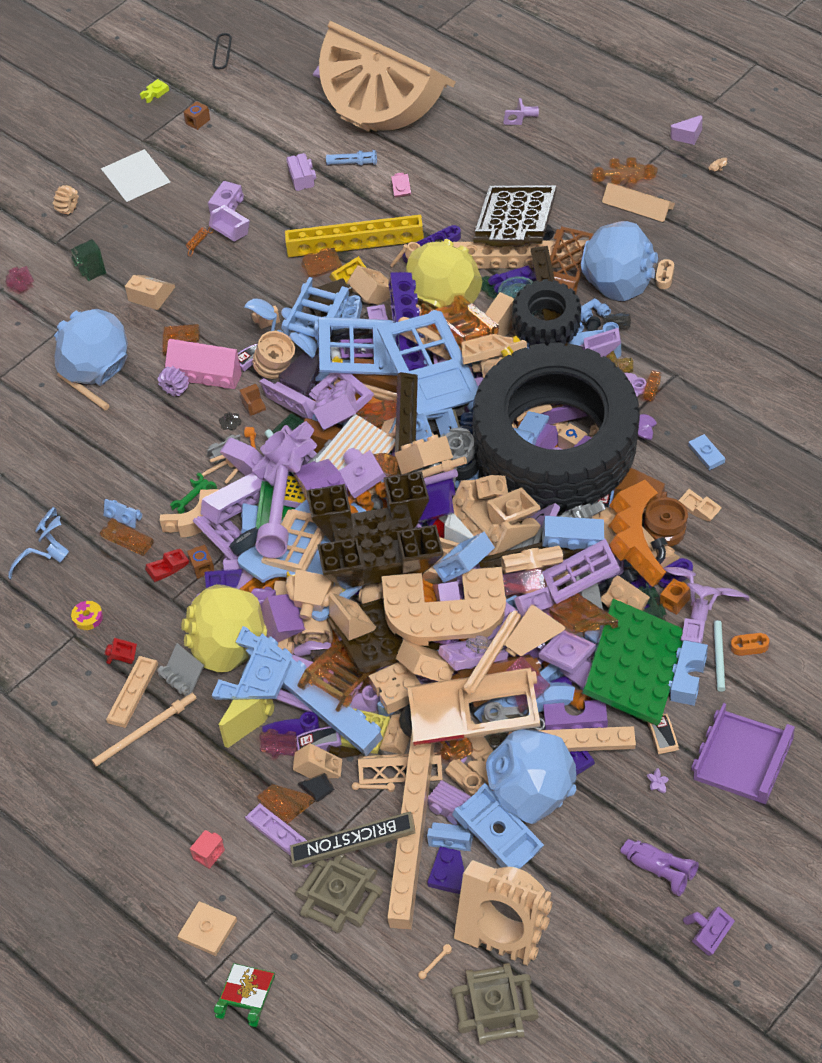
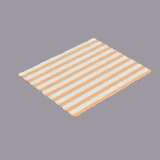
M354 414L315 462L329 459L338 470H341L347 466L343 459L345 452L350 448H355L362 454L371 450L380 465L395 446V438L386 436L387 433Z

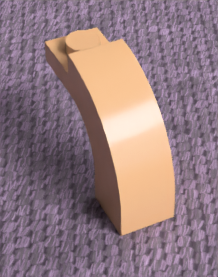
M219 489L200 490L198 504L187 513L160 515L162 531L170 533L179 532L181 538L203 532L193 522V519L203 516L201 515L202 499Z

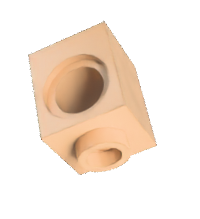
M490 475L476 479L479 499H494L508 493L505 476Z

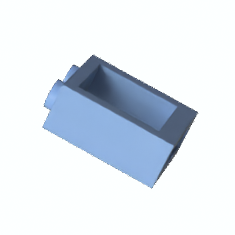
M452 408L417 415L416 440L423 439L426 442L427 438L432 436L428 420H436L440 436L443 433L445 435L449 433L450 426L451 429L458 428Z
M482 532L460 542L439 560L433 568L443 583L469 572L495 547L486 533Z

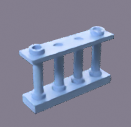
M309 277L307 282L303 283L301 293L287 320H284L281 329L283 333L289 336L290 332L294 331L315 337L317 347L319 348V335L317 331L296 325L295 322L297 319L313 323L315 320H318V316L301 312L304 306L327 312V317L340 318L349 301V288L342 286L339 293H331L313 288L312 278ZM312 294L334 300V303L328 306L310 301L308 298ZM330 327V336L335 327Z

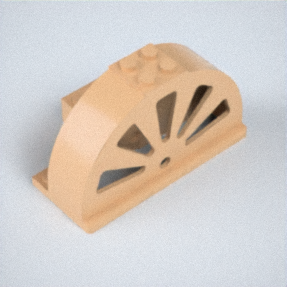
M332 21L328 23L327 27L329 29L324 38L319 58V73L324 93L331 105L336 109V112L341 114V119L370 132V129L377 132V130H394L408 126L429 111L439 98L444 87L446 88L447 85L454 87L456 81L436 70Z

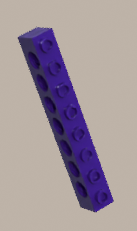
M390 272L388 287L393 323L398 322L402 317L409 319L418 317L420 311L419 307H416L418 296L417 293H414L416 281L412 280V272ZM401 334L395 335L399 351L419 346ZM421 350L402 355L409 371L427 366V364H424L425 358Z

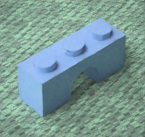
M684 640L682 648H678L676 655L678 664H674L672 670L674 672V680L669 681L671 701L695 706L699 691V677L690 676L688 673L693 671L703 673L708 645Z

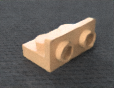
M617 575L614 577L607 593L601 597V601L609 608L610 602L614 598L643 611L650 597Z

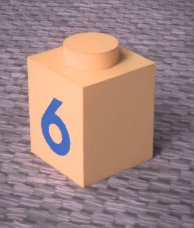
M570 423L558 434V447L561 449L573 448L588 434Z

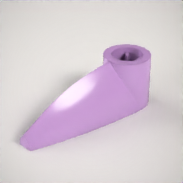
M371 685L366 686L362 693L344 696L351 703V708L367 712L378 710L377 703L380 701V696L377 697Z

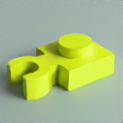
M157 79L146 87V91L140 93V97L142 100L145 98L146 103H150L154 97L158 99L168 92L169 86Z

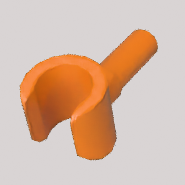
M245 427V438H250L251 446L256 449L255 428Z

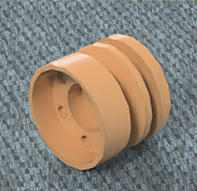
M269 331L261 336L252 360L254 369L258 374L270 379L280 378L286 374L295 352V346L291 338L279 331Z

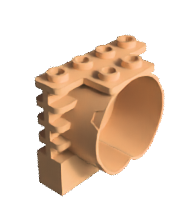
M472 860L463 873L454 939L476 948L481 943L486 944V950L491 951L493 948L499 950V955L503 956L505 952L511 954V960L515 961L519 957L523 959V964L528 966L531 960L536 959L539 951L536 944H538L541 938V931H546L550 922V918L547 915L550 913L553 902L550 901L551 892H546L544 887L526 871L515 867L494 869ZM490 900L500 901L509 905L518 913L523 922L504 916L492 905Z

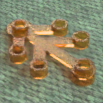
M634 157L626 159L627 166L620 164L618 158H612L609 160L610 167L619 170H603L602 167H595L592 171V180L600 182L605 180V176H611L612 184H620L626 178H628L629 183H637L643 177L646 179L656 177L658 168L652 164L645 166L639 164Z

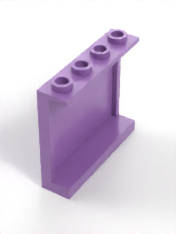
M723 703L721 709L715 712L714 725L708 728L706 743L702 742L700 746L699 759H695L692 764L691 770L694 771V780L766 804L794 739L795 726L787 724L785 730L727 712L726 704Z

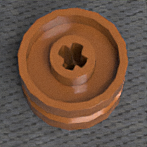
M669 497L652 500L647 505L643 528L654 540L665 537L668 543L667 546L677 545L684 539L688 521L687 508L680 501Z

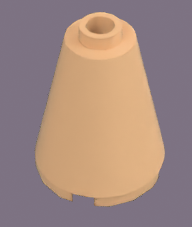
M312 617L310 620L303 619L306 630L293 635V641L296 645L297 642L303 644L307 641L332 643L333 641L328 618L323 621H317Z

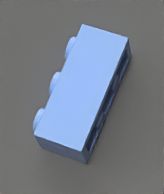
M544 517L542 546H560L572 550L586 549L604 540V519Z

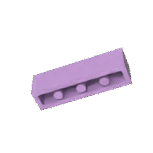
M253 472L202 499L201 515L216 525L242 512L241 507L243 503L250 505L259 503L261 483L267 480L265 478L260 479Z

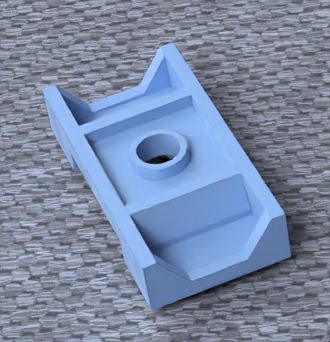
M486 783L463 805L456 807L452 815L466 830H471L497 858L496 862L501 868L515 867L521 869L544 846L518 817L503 809L495 793ZM501 824L504 827V832L496 833L493 830V825Z

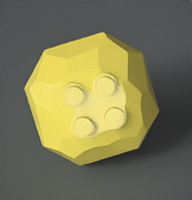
M448 239L441 242H430L415 249L408 259L406 272H412V280L416 281L414 293H417L418 306L430 312L439 310L449 312V315H459L476 300L481 291L483 281L473 256L468 253L469 249L461 245L459 248L453 246L454 243Z
M213 585L202 591L193 600L191 606L187 607L186 619L182 620L181 625L182 630L189 633L184 636V646H188L191 649L193 656L204 664V668L216 672H228L249 659L246 652L248 648L237 645L236 640L243 626L248 628L257 637H260L262 633L265 636L267 635L258 598L244 590L226 585Z

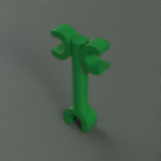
M197 473L198 481L190 479L191 486L194 489L181 500L173 501L170 504L171 510L179 507L177 509L178 514H183L185 506L200 493V490L217 489L216 483L208 482L201 473Z

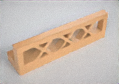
M434 752L432 764H437L438 775H431L430 781L443 780L442 752ZM409 754L359 756V784L405 782L406 774L403 770L408 765ZM387 766H393L398 773L394 777L388 778L382 771ZM363 767H372L378 773L373 778L364 779Z

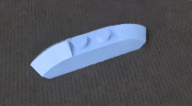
M560 682L534 686L538 712L544 711L543 704L564 703V706L568 705L573 700L575 687L568 683ZM521 694L494 698L480 705L474 715L482 723L484 708L488 703L498 702L503 707H518L521 704L528 706L527 696ZM522 707L523 714H526L527 709ZM496 709L490 711V713L498 712Z

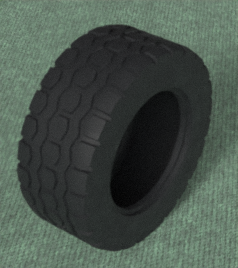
M542 343L532 345L529 349L526 347L513 352L512 356L507 355L498 361L485 375L476 391L473 402V437L477 464L485 477L490 475L505 476L508 493L523 488L540 506L541 510L543 507H548L554 503L560 506L559 511H562V507L570 510L579 505L582 506V504H592L598 501L600 497L604 498L623 481L632 467L636 454L640 421V408L636 392L625 373L619 367H616L614 362L605 356L601 357L600 353L589 348L583 350L582 346L574 344L564 346V343H549V346H546ZM543 404H564L586 413L596 423L599 430L591 439L579 446L554 450L541 448L529 443L514 430L512 424L517 417L533 407Z

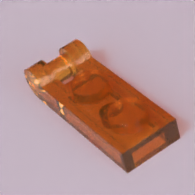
M111 518L107 523L108 526L100 531V535L103 538L141 556H144L154 544L153 538L120 524L114 518Z

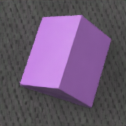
M288 594L267 596L260 606L267 629V638L271 636L277 642H280L306 630L303 619L299 617V607L294 605V601L289 598Z

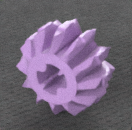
M167 366L159 374L158 385L167 394L171 393L172 396H180L188 388L189 378L185 376V372L180 371V368L176 369L174 366Z

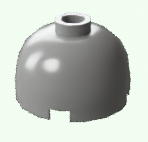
M452 428L446 435L443 433L440 436L447 437L453 455L451 460L465 456L468 464L473 459L476 452L474 437L470 434V431L464 428Z

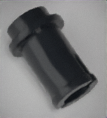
M592 316L587 320V331L598 330L601 326V321L598 317Z

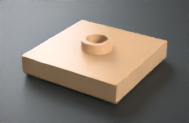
M199 901L178 934V940L216 956L236 924L237 918Z

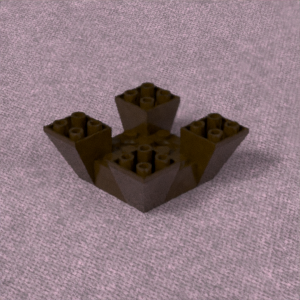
M422 471L383 477L388 508L352 514L345 484L306 490L311 518L330 540L329 543L317 544L323 576L345 589L381 583L382 576L422 573L423 575L424 572L428 571L444 556L437 526L416 528L429 502Z

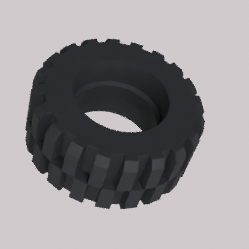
M544 279L542 282L534 281L532 285L527 284L523 287V290H519L513 300L512 326L516 335L519 338L521 337V340L527 341L529 346L542 343L546 346H549V343H564L565 345L566 342L569 343L573 340V336L577 335L581 323V304L579 297L575 295V291L572 288L568 289V285L564 283L559 284V281L556 280L551 282L548 279ZM548 308L556 310L561 316L554 320L545 321L537 319L532 313L539 309Z

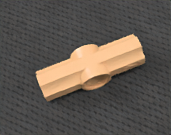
M560 546L544 549L532 548L521 551V553L501 557V566L504 574L522 570L533 571L541 569L543 566L563 562V553Z
M459 759L451 761L445 769L446 774L470 796H473L484 784L480 774L472 772Z

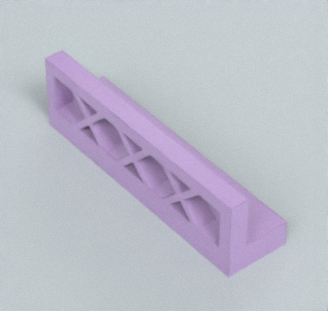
M264 378L259 381L267 398L304 418L312 419L315 401L279 382L273 384Z

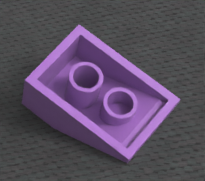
M329 459L305 466L299 472L293 473L307 502L306 490L345 484L347 491V485L341 473Z

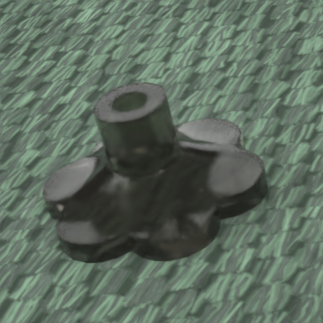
M228 412L219 419L223 430L229 429L233 431L242 423L237 413L232 414Z

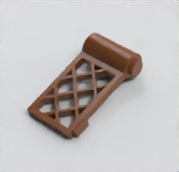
M561 226L560 229L556 230L554 236L556 242L550 256L552 266L559 263L562 268L557 272H553L556 281H559V284L564 283L568 285V289L572 288L576 295L578 282L582 274V259L575 262L572 255L580 251L582 254L584 252L585 244L580 246L577 240L582 237L589 238L590 240L594 234ZM564 232L573 236L572 239L566 242L562 239ZM576 242L579 248L569 252L567 245ZM565 247L567 254L558 258L557 251ZM570 257L573 263L564 268L561 261ZM573 267L577 269L575 277L569 276L566 271Z

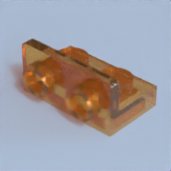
M334 247L330 249L324 248L316 254H307L302 258L301 263L302 267H305L308 277L311 278L342 267Z

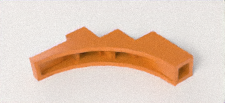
M643 480L618 492L609 506L617 514L609 524L610 529L616 534L609 546L612 553L620 561L626 559L654 587L659 583L666 571L656 560L645 540L642 528V514L658 492L646 480Z

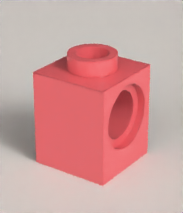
M205 830L191 846L190 851L195 861L210 869L225 851L220 835Z

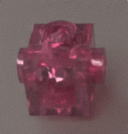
M17 266L8 270L10 274L6 275L7 279L5 280L9 289L12 288L13 291L18 290L19 292L27 289V285L34 282L27 266L20 269Z

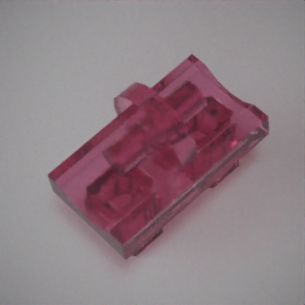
M268 729L267 732H261L259 735L261 741L260 752L272 753L273 758L277 759L279 754L294 756L295 752L298 751L296 732L288 731L286 734H278V731L275 729Z

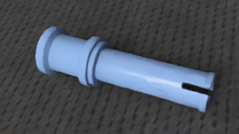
M361 150L352 154H327L326 163L327 165L358 163L360 166L370 163L377 165L376 150L372 152H362Z

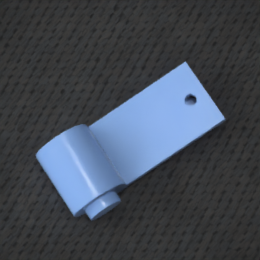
M528 411L518 429L514 428V430L523 439L535 445L537 438L549 420V416Z

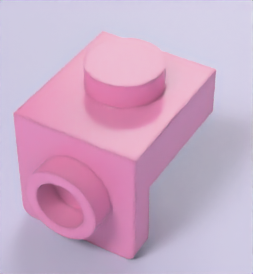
M397 173L391 176L394 198L411 195L408 174Z

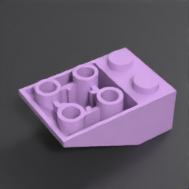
M342 380L336 383L334 388L330 390L326 388L319 392L313 412L323 430L356 414L358 407L351 380L346 382Z

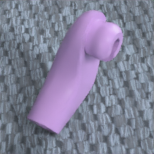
M307 641L294 648V655L298 657L305 655L328 657L332 654L333 647L329 642Z

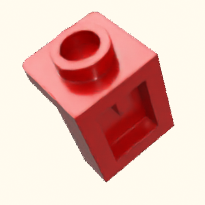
M114 638L111 645L107 644L105 649L106 663L110 664L112 659L132 664L137 644Z

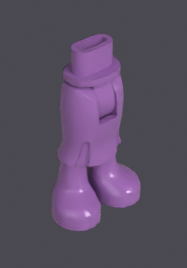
M628 839L620 851L636 866L656 874L659 878L662 876L670 881L671 891L677 896L683 894L687 886V879L692 880L699 866L695 860L675 857L671 853H665L650 844L641 843L639 840L634 842ZM670 866L676 868V869L679 870V871H675V870L671 869Z

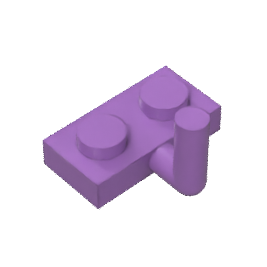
M719 906L714 908L708 919L699 912L690 914L683 919L686 925L697 922L702 926L692 942L708 956L713 955L735 922Z

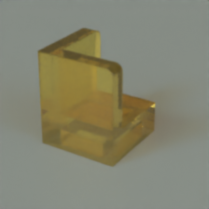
M614 351L607 355V358L614 362L616 367H619L624 373L633 372L632 358L617 359Z

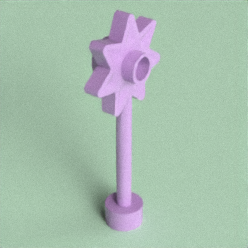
M307 421L303 422L293 431L285 425L281 431L269 437L260 448L265 456L252 469L260 479L265 478L274 486L269 523L262 525L258 529L256 539L257 551L267 558L281 557L287 551L289 533L281 525L288 472H299L304 456L317 447V444L310 438L314 429Z

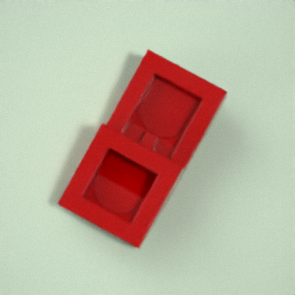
M176 549L164 553L163 559L146 564L145 570L152 580L156 582L184 568L189 564V559L181 549Z

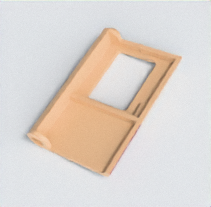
M531 668L486 674L475 693L467 694V691L464 690V685L469 677L407 686L414 746L541 727L533 685L537 684L536 672H531ZM521 694L527 696L530 714L526 717L480 724L471 723L469 703Z

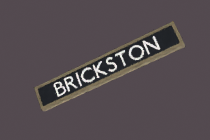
M411 811L290 845L292 865L298 867L416 834L413 814Z

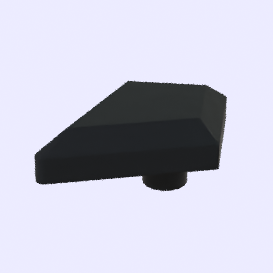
M326 773L298 783L303 790L318 802L335 790Z

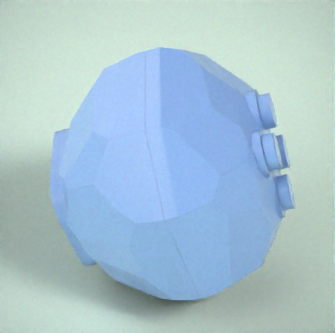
M621 221L600 227L591 239L586 241L581 269L588 282L592 283L603 295L613 300L626 301L642 294L651 278L655 277L653 265L658 262V254L654 252L652 243L636 223Z
M100 309L83 312L76 310L71 314L69 322L63 320L57 326L58 331L54 335L57 341L55 367L61 376L71 382L91 385L97 383L101 386L123 368L127 359L128 342L124 326L117 317L109 312Z
M517 730L510 733L487 759L486 770L490 789L494 791L504 810L524 822L530 824L538 822L551 814L556 808L561 807L566 797L573 796L576 792V785L574 784L576 782V764L563 739L558 736L537 730Z

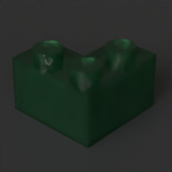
M93 239L71 249V262L74 267L77 266L79 274L82 277L84 276L87 281L106 274L100 248Z

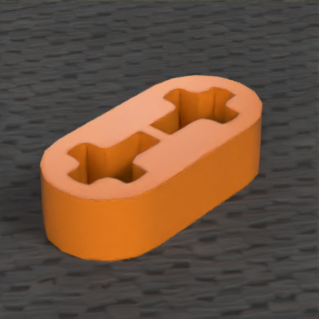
M763 633L737 635L731 640V651L738 656L761 654L769 649V637Z

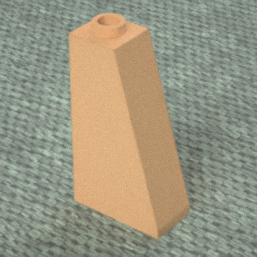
M500 292L467 341L491 334L505 337L513 328L512 306L514 298Z

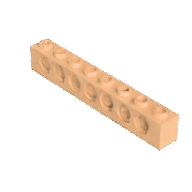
M556 240L543 241V244L524 245L517 248L513 246L496 247L474 244L473 242H453V246L459 248L461 245L469 249L468 253L473 256L478 269L521 268L524 266L533 268L530 248L548 246L551 256ZM588 240L577 241L579 242L580 246H583ZM576 242L567 245L569 252L579 248ZM565 247L557 251L558 258L567 254ZM581 251L572 255L575 262L582 259L583 256ZM570 257L561 261L564 268L573 263ZM557 263L552 268H561V266Z

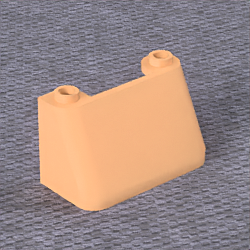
M463 480L460 482L452 499L454 514L473 536L482 532L486 533L495 547L488 554L489 556L505 552L537 534L541 525L534 518H525L521 524L519 522L511 525L508 522H502L501 525L493 524L489 519L487 501L491 499H479L476 480Z

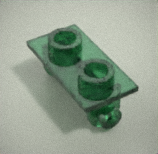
M647 582L645 583L647 588H637L650 597L647 602L650 607L644 609V612L666 621L664 615H667L663 604L659 605L656 599L659 597L656 588L651 587Z

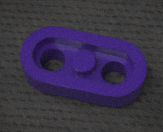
M684 558L678 559L666 566L680 567L693 572L692 562ZM666 572L658 584L666 588L673 579L682 582L687 577Z

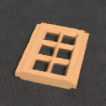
M294 509L287 511L281 525L287 529L288 533L298 536L292 546H287V550L290 551L285 561L263 556L262 563L295 572L296 569L307 571L318 550L317 544H321L325 536L319 527H317L314 534L304 532L309 522L314 523L311 513ZM295 519L305 521L300 531L290 529ZM301 536L311 538L306 549L296 547ZM293 551L303 553L298 564L288 562Z

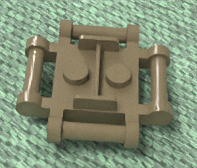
M344 854L337 855L333 861H316L314 869L302 887H299L295 892L299 899L307 900L301 909L300 915L319 921L331 927L332 931L336 933L341 932L346 920L357 927H361L373 903L383 893L379 886L371 883L377 875V870L371 867L368 869L347 859ZM365 891L369 892L370 894L362 904L357 914L354 913L356 908L363 899V893ZM317 905L338 915L335 920L314 910L313 907Z
M505 963L501 967L479 971L466 970L468 984L451 989L452 997L455 998L459 1032L467 1033L477 1029L480 1045L487 1044V1041L514 1036L518 1038L525 1037L522 1021H534L539 1018L538 1010L535 1009L530 975L513 976L510 963ZM515 986H521L526 1010L520 1011ZM469 994L475 1019L468 1020L464 996ZM515 1022V1027L484 1032L485 1027H488V1029L491 1030L502 1027H508L510 1026V1023Z

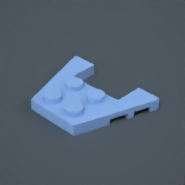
M243 626L236 643L239 646L254 651L239 684L235 685L218 680L212 697L216 700L276 699L292 662L273 646L268 645L259 636L257 637L248 628Z

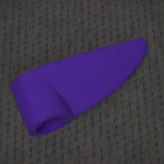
M311 711L303 713L300 718L281 720L262 726V730L265 733L296 737L320 728L317 714Z

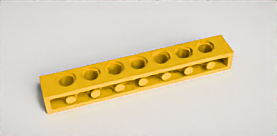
M421 215L285 231L288 257L405 244L424 239Z

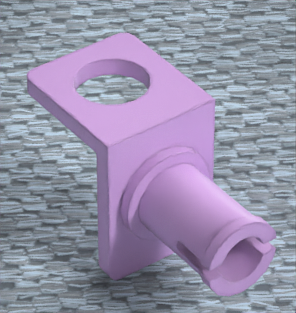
M519 98L517 110H506L503 123L505 125H522L524 116L538 117L539 108L538 106H524L522 99ZM514 114L517 116L515 120L508 119L510 115Z

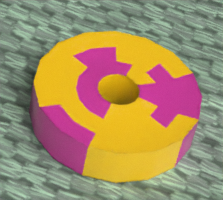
M84 601L73 608L71 617L73 624L78 629L90 630L101 623L103 613L98 603Z

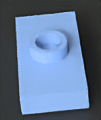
M705 434L688 442L690 449L708 470L725 463V457Z

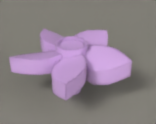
M657 768L654 775H647L649 780L652 781L650 789H657L659 792L665 793V783L669 779L666 776L661 777L660 770Z

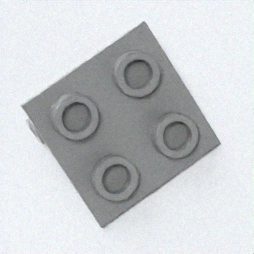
M177 643L167 666H160L157 672L158 676L164 678L171 687H175L180 694L187 696L193 692L204 664Z

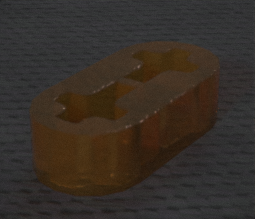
M651 371L644 391V400L654 401L661 381L660 371Z

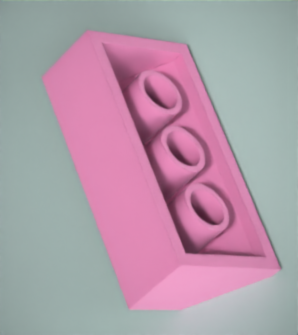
M169 339L165 368L167 366H174L176 369L180 368L181 372H185V376L189 378L188 382L230 389L236 388L242 375L237 349Z

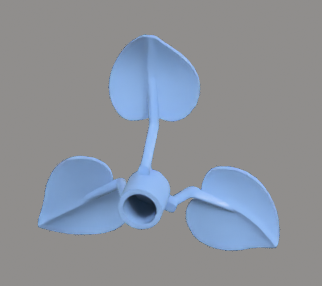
M262 299L248 301L244 308L253 310L265 319L273 320L271 331H274L277 318L274 307ZM283 308L281 311L282 316L287 319L292 309ZM297 319L295 324L306 327L308 321ZM297 332L289 335L291 340L311 358L314 357L317 343L311 337L302 333L298 334Z
M52 507L35 530L36 533L40 528L44 531L38 540L39 542L44 537L51 542L46 549L49 553L47 554L32 548L24 550L11 565L8 576L10 580L15 565L31 552L45 556L48 559L53 557L59 563L68 554L69 550L58 543L50 534L53 528L61 525L60 516H57L45 528L46 521L57 516L55 507Z

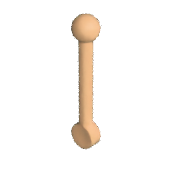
M354 782L352 789H387L389 792H393L395 785L393 783H388L387 785H368Z
M449 944L444 945L443 951L424 971L418 973V977L425 979L427 973L446 954L452 952V947Z

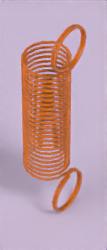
M202 227L186 244L189 251L190 249L194 251L195 247L210 233L209 229L207 231L204 228L207 232L205 233Z

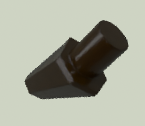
M328 745L327 752L339 758L361 754L356 748L341 745L337 747Z

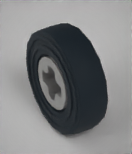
M252 528L237 537L229 546L231 551L238 555L256 544L258 528Z

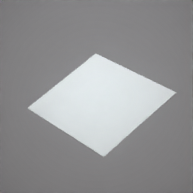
M145 149L101 168L126 202L170 183L169 179Z

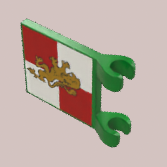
M233 963L220 999L214 1007L215 1018L224 1019L227 1005L251 1010L247 1017L249 1026L257 1027L275 977V972Z

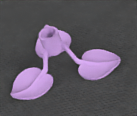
M680 567L664 568L666 572L685 576L690 580L687 586L691 588V606H693L691 618L706 621L708 610L712 609V605L719 595L744 597L749 601L750 597L735 589H715L695 584L693 576H696V573ZM695 593H697L700 596V598H696V601ZM710 594H714L711 601L708 604V600L704 599V597Z

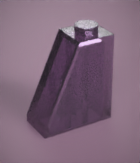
M304 352L278 375L279 382L311 399L309 393L318 382L316 381V376L320 373L319 355L315 353L314 357L311 358Z

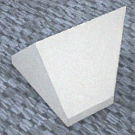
M455 514L448 515L444 525L445 539L460 543L473 537V534Z

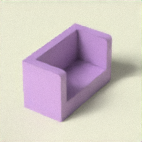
M223 205L211 212L209 226L232 241H236L248 234L250 220Z

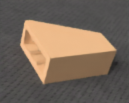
M531 604L506 641L505 646L507 648L505 650L514 657L517 654L522 656L563 632L566 627Z

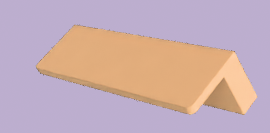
M607 183L602 200L605 204L661 222L665 221L668 209L673 210L675 205L673 202L614 183Z

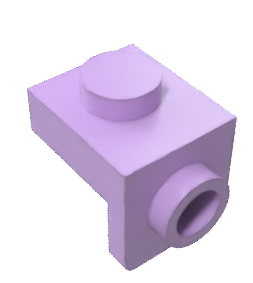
M685 618L681 641L685 640L702 644L705 621Z

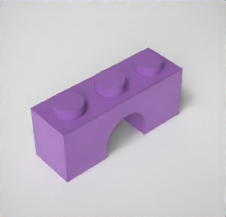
M599 700L585 701L584 712L577 716L569 715L565 711L564 703L543 704L545 730L608 727L606 703Z

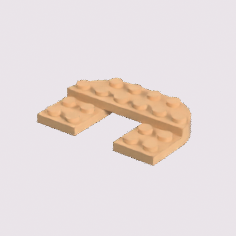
M502 567L471 569L469 572L462 574L464 600L438 602L424 601L422 573L382 576L385 618L389 628L394 634L397 633L403 637L404 640L421 646H429L428 641L469 638V642H475L485 639L493 634V630L502 624L505 617L506 596Z

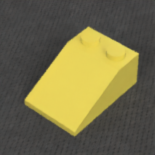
M233 699L219 723L224 746L229 748L265 723L268 716H271L274 712L273 700Z

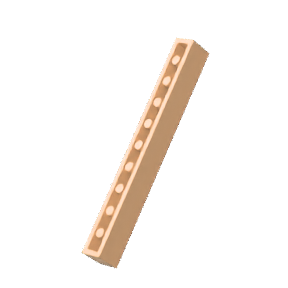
M413 730L401 814L411 811L416 834L398 838L388 910L390 928L411 930L435 743L414 746Z

